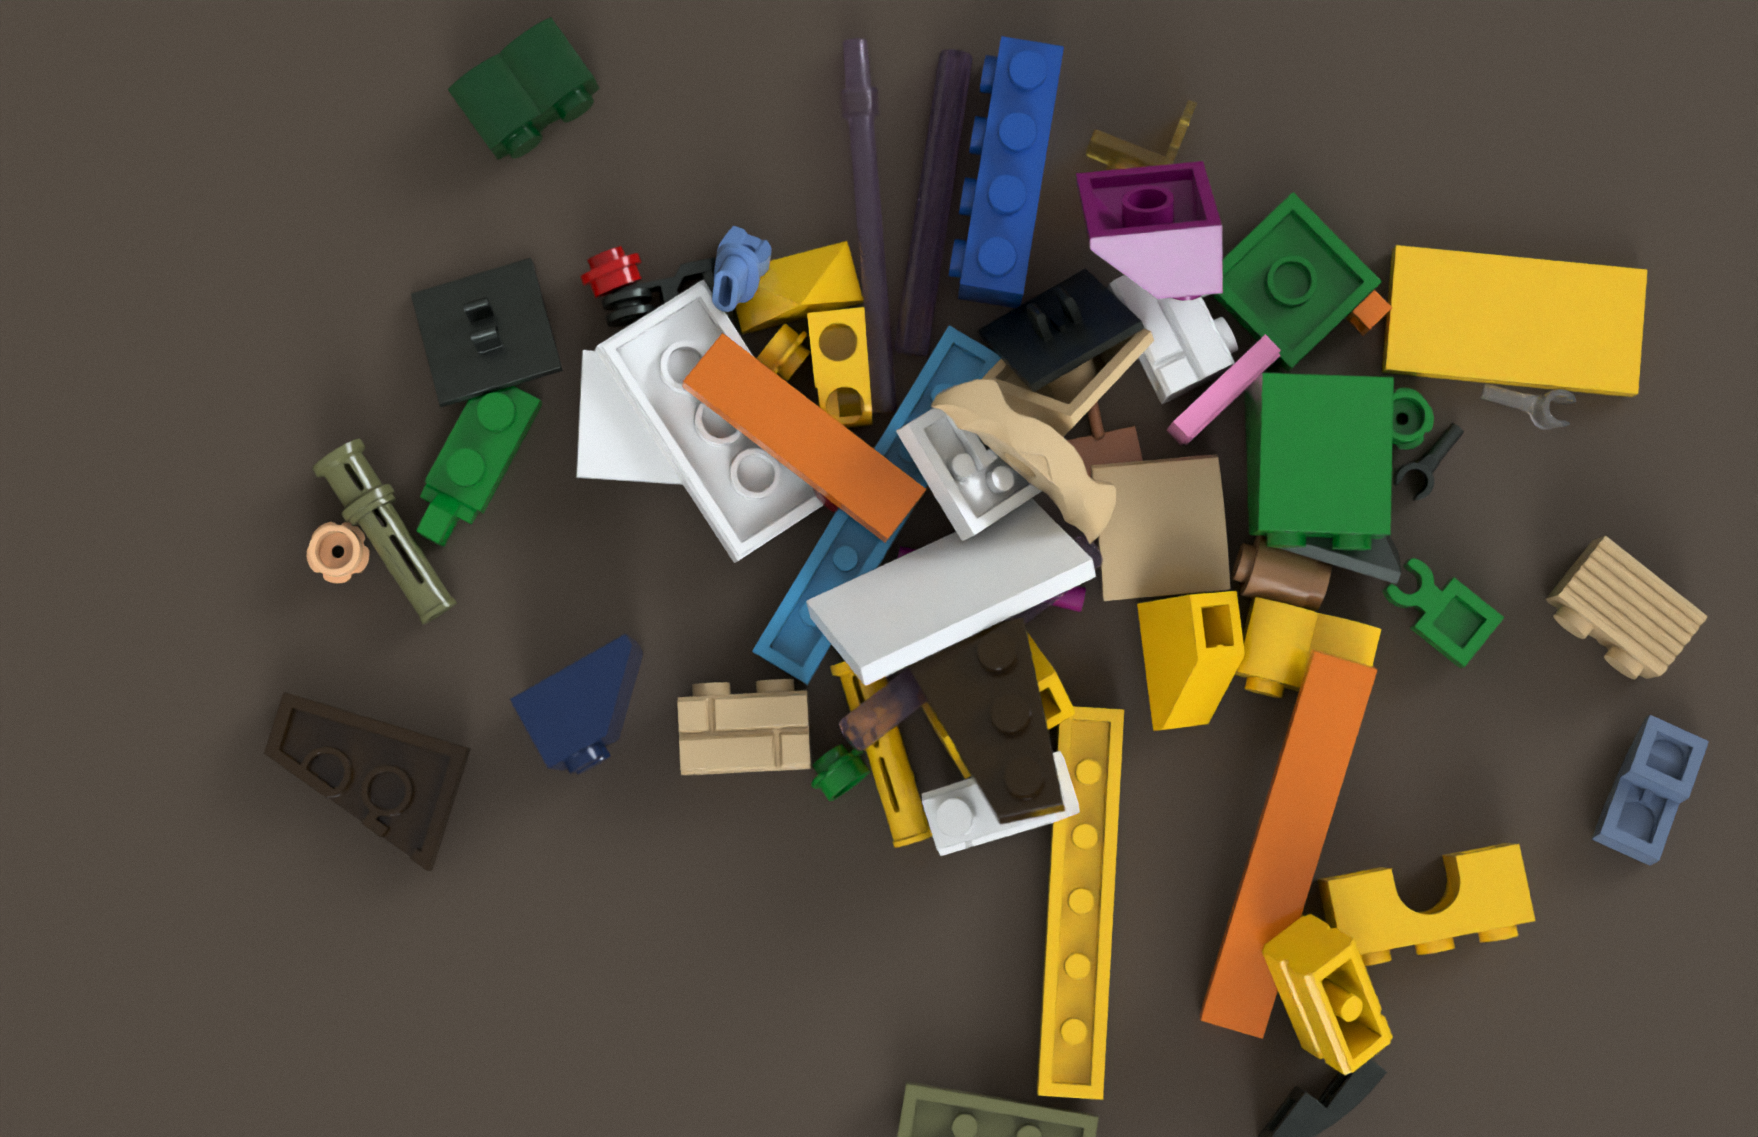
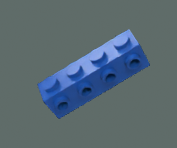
M1001 36L998 56L985 54L979 92L991 94L988 118L975 116L969 154L981 155L978 178L965 177L959 215L971 217L967 240L954 239L949 269L950 277L961 278L958 299L1017 308L1021 305L1064 46Z

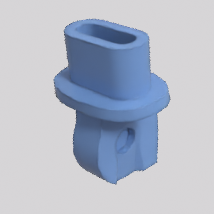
M734 225L718 246L714 269L712 302L717 309L723 312H730L735 309L738 303H745L753 298L758 289L760 277L769 270L772 248L767 240H761L749 235L744 229Z

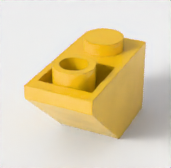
M1237 591L1192 594L1137 603L1153 731L1209 724L1245 656Z

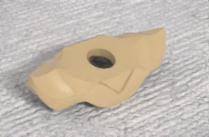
M976 379L949 387L936 395L931 407L943 410L954 421L958 429L978 434L982 442L1030 484L1046 493L1060 509L1065 522L1074 525L1082 531L1089 544L1104 531L1111 519L1117 501L1116 487L1111 482L1098 481L1089 477L1084 462L1076 449L1051 426L1035 418L1014 412L1005 402L1000 387L995 380Z

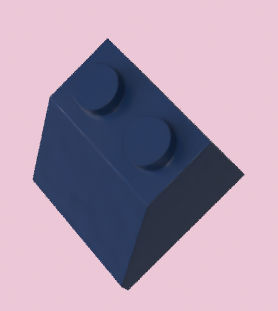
M627 634L622 635L510 699L548 769L562 771L567 769L570 774L576 772L579 775L611 757L606 747L620 738L644 654L638 642Z

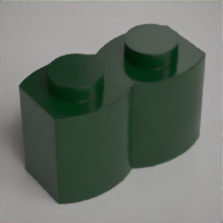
M549 17L519 35L500 53L472 68L452 84L448 91L489 149L499 160L507 155H510L512 159H516L533 150L543 139L540 132L550 123L560 118L564 123L580 117L593 105L594 100L591 96L600 88L594 76L554 20Z

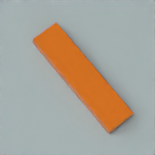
M724 333L718 337L683 380L682 387L884 543L888 541L926 491V488Z

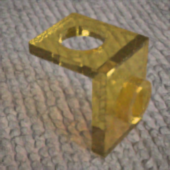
M1188 100L1166 156L1097 129L1093 131L1085 155L1107 164L1106 170L1173 164L1197 103Z

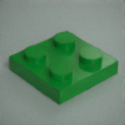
M1292 192L1222 259L1223 293L1211 295L1257 341L1266 334L1281 350L1279 352L1280 356L1276 361L1289 372L1374 291L1382 281Z

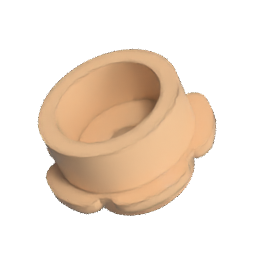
M335 522L322 524L312 534V539L307 548V561L310 568L316 573H322L323 578L331 583L340 584L350 581L352 575L363 572L369 562L370 550L364 545L366 539L364 532L358 526H352L350 522H344L341 525H337ZM337 546H342L344 549V555L340 558H336L333 555V550Z

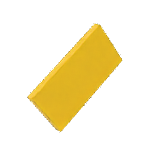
M1396 245L1392 249L1388 304L1392 309L1386 315L1382 373L1634 397L1639 391L1648 270Z

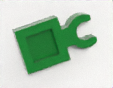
M1415 558L1408 559L1403 564V567L1412 573L1417 580V588L1414 593L1405 594L1391 583L1382 590L1383 595L1394 606L1400 608L1413 607L1421 615L1410 629L1458 668L1465 667L1505 617L1455 577L1449 579L1440 590L1434 585L1433 573L1424 562Z

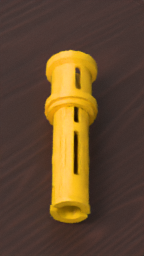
M846 661L830 666L832 676L840 677L851 712L846 718L848 728L852 727L853 733L860 731L875 779V785L892 834L894 848L932 837L915 782V776L897 724V719L902 718L901 711L904 710L901 701L893 700L887 677L885 676L868 685H864Z

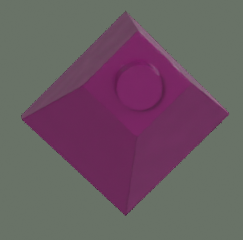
M1203 161L1076 173V185L1090 250L1156 299L1173 298L1189 301L1197 299L1202 295L1223 293L1222 223Z

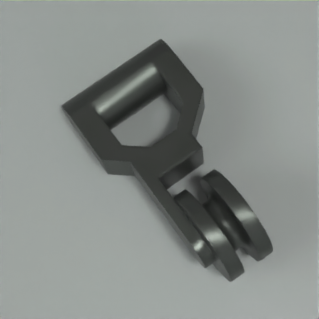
M716 258L681 264L674 277L613 290V294L601 300L604 310H615L605 317L607 326L621 327L631 325L655 310L653 305H643L652 299L651 293L659 291L663 305L679 295L678 289L684 281L704 280L713 293ZM733 311L725 312L729 320L733 321Z

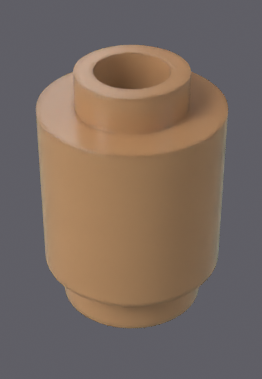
M1258 535L1253 545L1242 543L1232 571V580L1241 582V596L1251 599L1258 597L1312 611L1319 609L1327 591L1332 564L1280 548L1267 547V537L1263 535Z

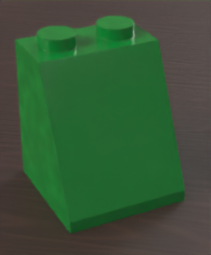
M1262 373L1245 390V423L1250 535L1267 536L1266 546L1273 548H1305L1306 537L1332 538V549L1371 550V539H1381L1390 535L1394 377Z

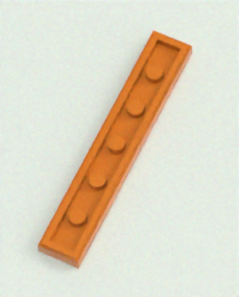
M1315 649L1311 651L1199 1016L1201 1021L1261 1039L1264 1037L1278 990L1262 950L1266 943L1301 918L1378 671L1373 666Z

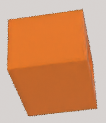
M1374 290L1347 316L1346 320L1364 336L1392 307Z

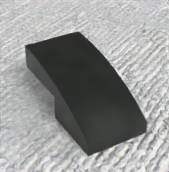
M1369 1059L1353 1073L1343 1075L1338 1072L1318 1100L1300 1087L1295 1086L1257 1137H1314L1354 1109L1375 1088L1387 1071Z

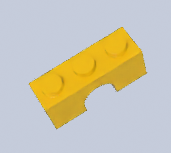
M1502 843L1442 855L1447 876L1445 893L1435 906L1422 912H1415L1409 909L1401 901L1396 891L1392 868L1378 867L1317 879L1326 923L1329 924L1331 929L1337 928L1354 938L1364 966L1389 962L1392 960L1390 949L1415 945L1417 955L1451 950L1455 948L1453 937L1477 932L1480 943L1519 936L1518 924L1536 921L1520 844Z

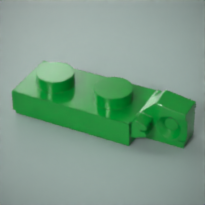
M511 386L468 400L424 481L426 485L420 498L430 504L416 530L417 533L445 547L459 519L472 525L479 512L484 514L542 407L543 402L540 399L515 386Z

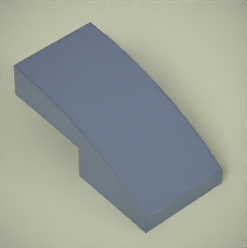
M1652 715L1647 716L1616 776L1591 839L1649 866L1660 861L1678 806L1690 797L1709 741Z

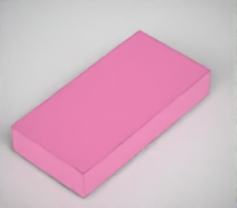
M1265 334L1179 415L1166 431L1181 446L1189 444L1279 358L1281 350Z

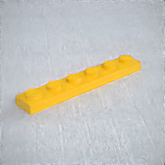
M1073 706L1076 714L1057 725L1056 752L1061 751L1064 756L1079 803L1080 813L1052 823L1037 1094L1038 1096L1103 1100L1124 709Z

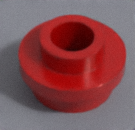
M622 246L587 259L591 270L580 276L583 286L590 285L595 298L611 294L615 289L630 286L641 281L642 277L637 265L641 264L642 261L639 253L626 256Z

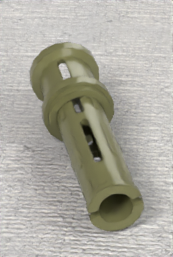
M360 438L352 440L320 459L312 467V470L317 477L326 478L345 508L341 513L347 523L350 522L352 526H361L386 565L387 570L417 612L422 625L427 624L450 610L457 602L454 597L450 596L423 550L392 504L396 500L394 497L395 491L390 484H382L363 455L366 448ZM347 471L350 472V474L352 475V477L354 478L355 482L357 483V485L359 486V488H360L361 490H359V489L356 487V485L354 484V482H353L352 479L350 478V476H349V474L347 473ZM376 515H378V517L380 518L385 527L381 526V524L375 517ZM391 540L395 541L422 584L417 582Z

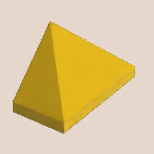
M848 241L770 261L769 270L760 277L759 286L753 298L748 302L738 303L735 307L742 334L807 318V313L838 310L864 303Z

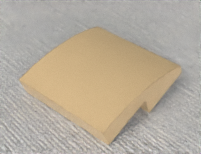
M1217 454L1090 465L1092 479L1108 481L1116 487L1117 501L1111 519L1104 531L1097 537L1100 586L1104 601L1231 590L1224 498L1219 457Z

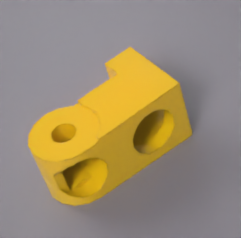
M864 307L807 313L815 388H818L820 408L846 428L873 425Z

